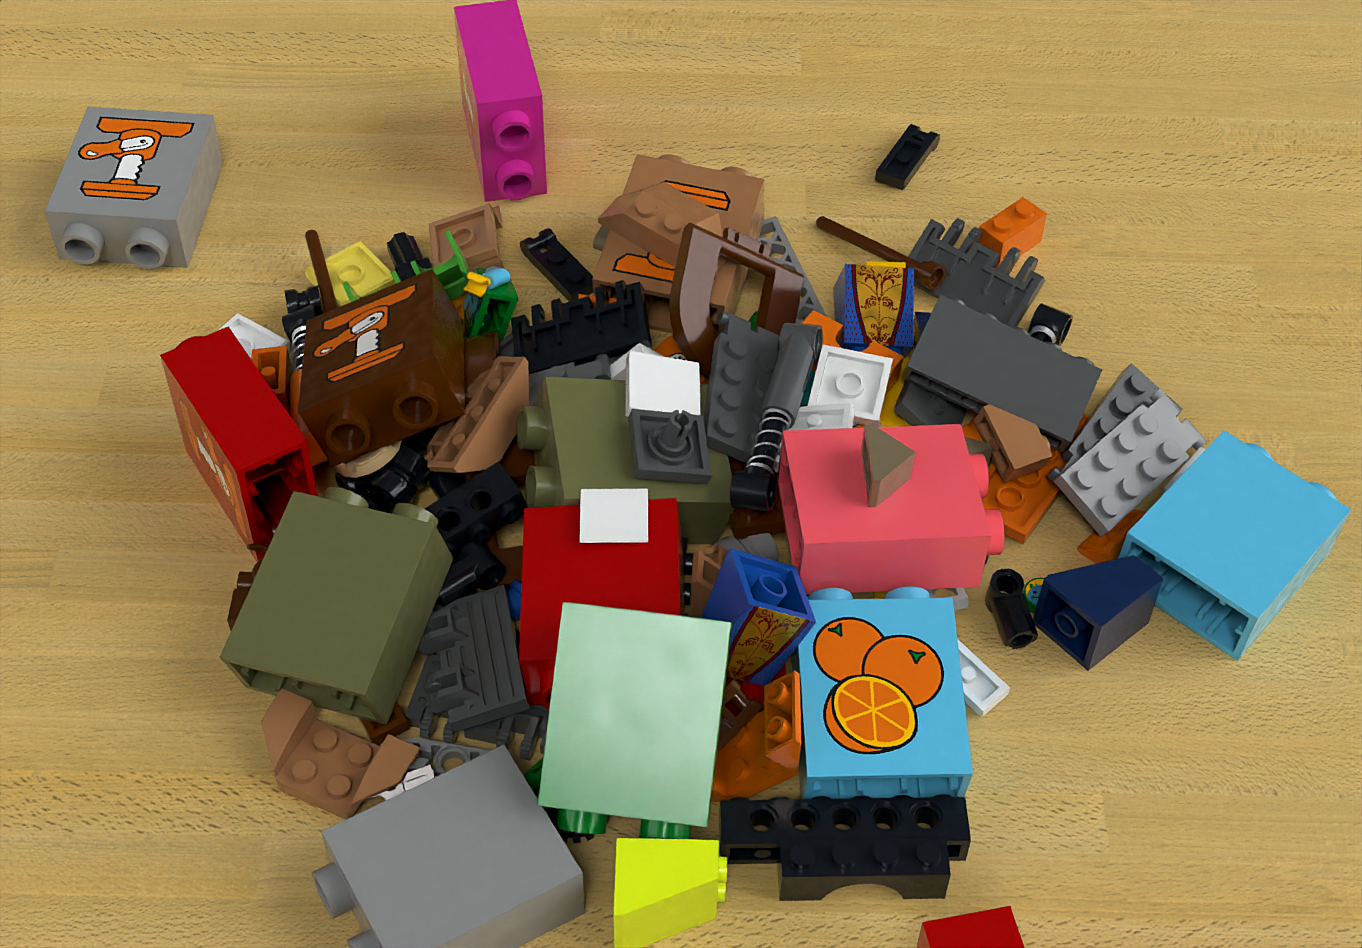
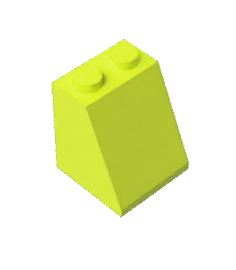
M617 838L613 915L614 948H642L716 919L717 903H725L727 883V857L719 856V840Z

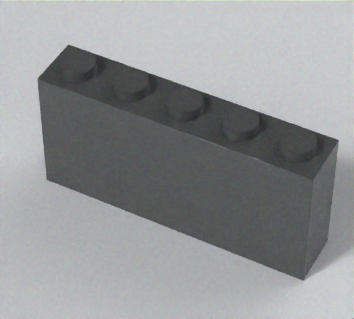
M940 295L901 378L977 414L983 406L991 404L1032 422L1038 426L1041 434L1048 439L1050 447L1063 453L1073 439L1103 369L1094 366V363L1085 357H1074L1062 351L1061 347L1055 343L1042 342L1031 337L1026 330L1020 327L1005 325L990 313L977 312L967 307L958 298Z

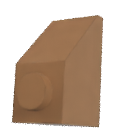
M991 404L983 406L973 420L983 441L993 447L991 458L1004 483L1041 470L1052 457L1048 439L1041 434L1038 426L1032 422Z

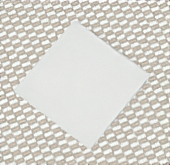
M581 489L580 543L648 542V489Z

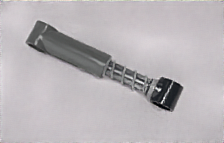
M784 323L782 326L779 343L780 352L760 409V432L755 437L756 445L751 449L752 458L748 460L747 466L743 471H736L732 477L730 501L733 508L770 512L773 510L777 495V480L772 469L777 467L775 459L776 456L780 455L781 449L779 446L782 440V433L792 428L795 424L813 363L819 360L823 345V330L820 325Z

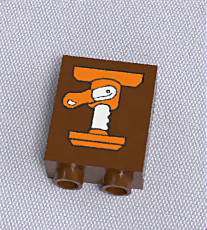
M433 269L307 320L298 413L332 467L465 414L463 322Z

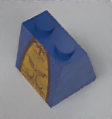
M845 264L833 287L835 321L843 325L839 346L843 349L859 352L865 350L875 341L907 358L913 349L914 268Z
M730 548L725 556L701 617L733 622L727 677L763 686L772 681L816 623L797 567Z

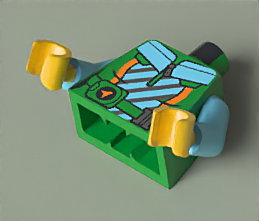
M491 266L487 269L477 268L475 272L470 271L467 278L469 282L463 289V291L467 292L463 304L466 331L463 338L497 331L500 342L504 339L518 301V295L510 278V273L506 269Z

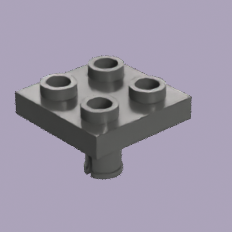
M631 410L628 422L635 478L699 484L708 483L711 477L703 415L690 414L684 410L679 413V410L673 412Z

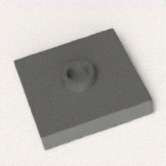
M907 380L904 382L894 407V411L911 426L962 425L967 411L966 408Z

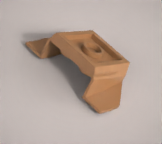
M486 204L429 223L433 267L448 261L455 254L445 234L449 230L460 246L470 271L475 272L477 268L487 269L491 266L505 269L500 260L496 229L502 228L499 205L492 207L490 204Z
M281 688L261 720L279 790L345 820L352 817L364 800L400 784L420 751V747L390 734L387 735L382 745L379 746L316 719L311 700Z

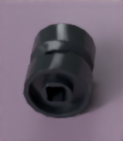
M400 445L399 451L385 465L387 469H379L366 486L371 495L377 496L393 511L398 503L411 504L415 499V490H422L434 474V471L427 467L428 461L411 448Z

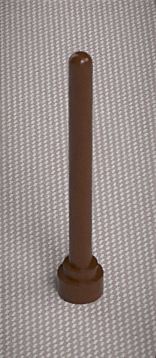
M824 216L816 220L818 228L888 262H906V268H914V274L919 284L930 290L937 289L944 280L945 267L934 261L918 262Z
M311 229L305 233V239L326 313L338 308L318 233Z

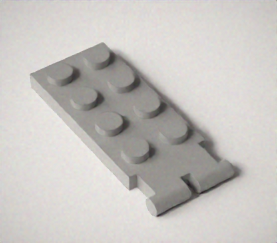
M1161 388L1150 396L1154 402L1148 408L1141 404L1054 480V483L1101 537L1115 527L1190 458L1185 451L1191 446L1197 450L1207 442L1187 418L1180 422L1175 417L1181 411Z

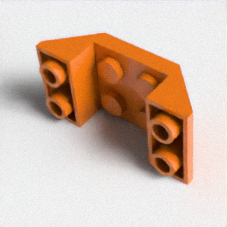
M795 670L764 686V710L760 711L717 754L712 802L730 800L736 797L749 798L798 775L801 750L800 674Z

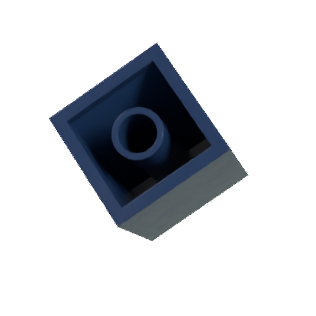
M1135 555L1050 574L1043 580L1033 618L1034 624L1089 671L1149 623L1164 578L1153 567L1146 565Z

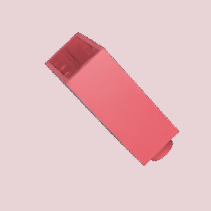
M961 424L878 427L915 451L910 480L877 507H868L861 458L864 428L783 431L777 488L791 565L797 567L806 595L825 588H840L850 593L891 591L908 586L923 589L979 587L987 555H1000L1004 547V524L999 509H984L982 499L987 495L989 480L986 458L983 454H969Z

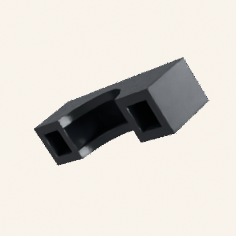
M946 837L782 839L779 841L777 860L779 901L822 900L827 894L836 889L857 884L886 886L897 891L903 899H945L951 876Z

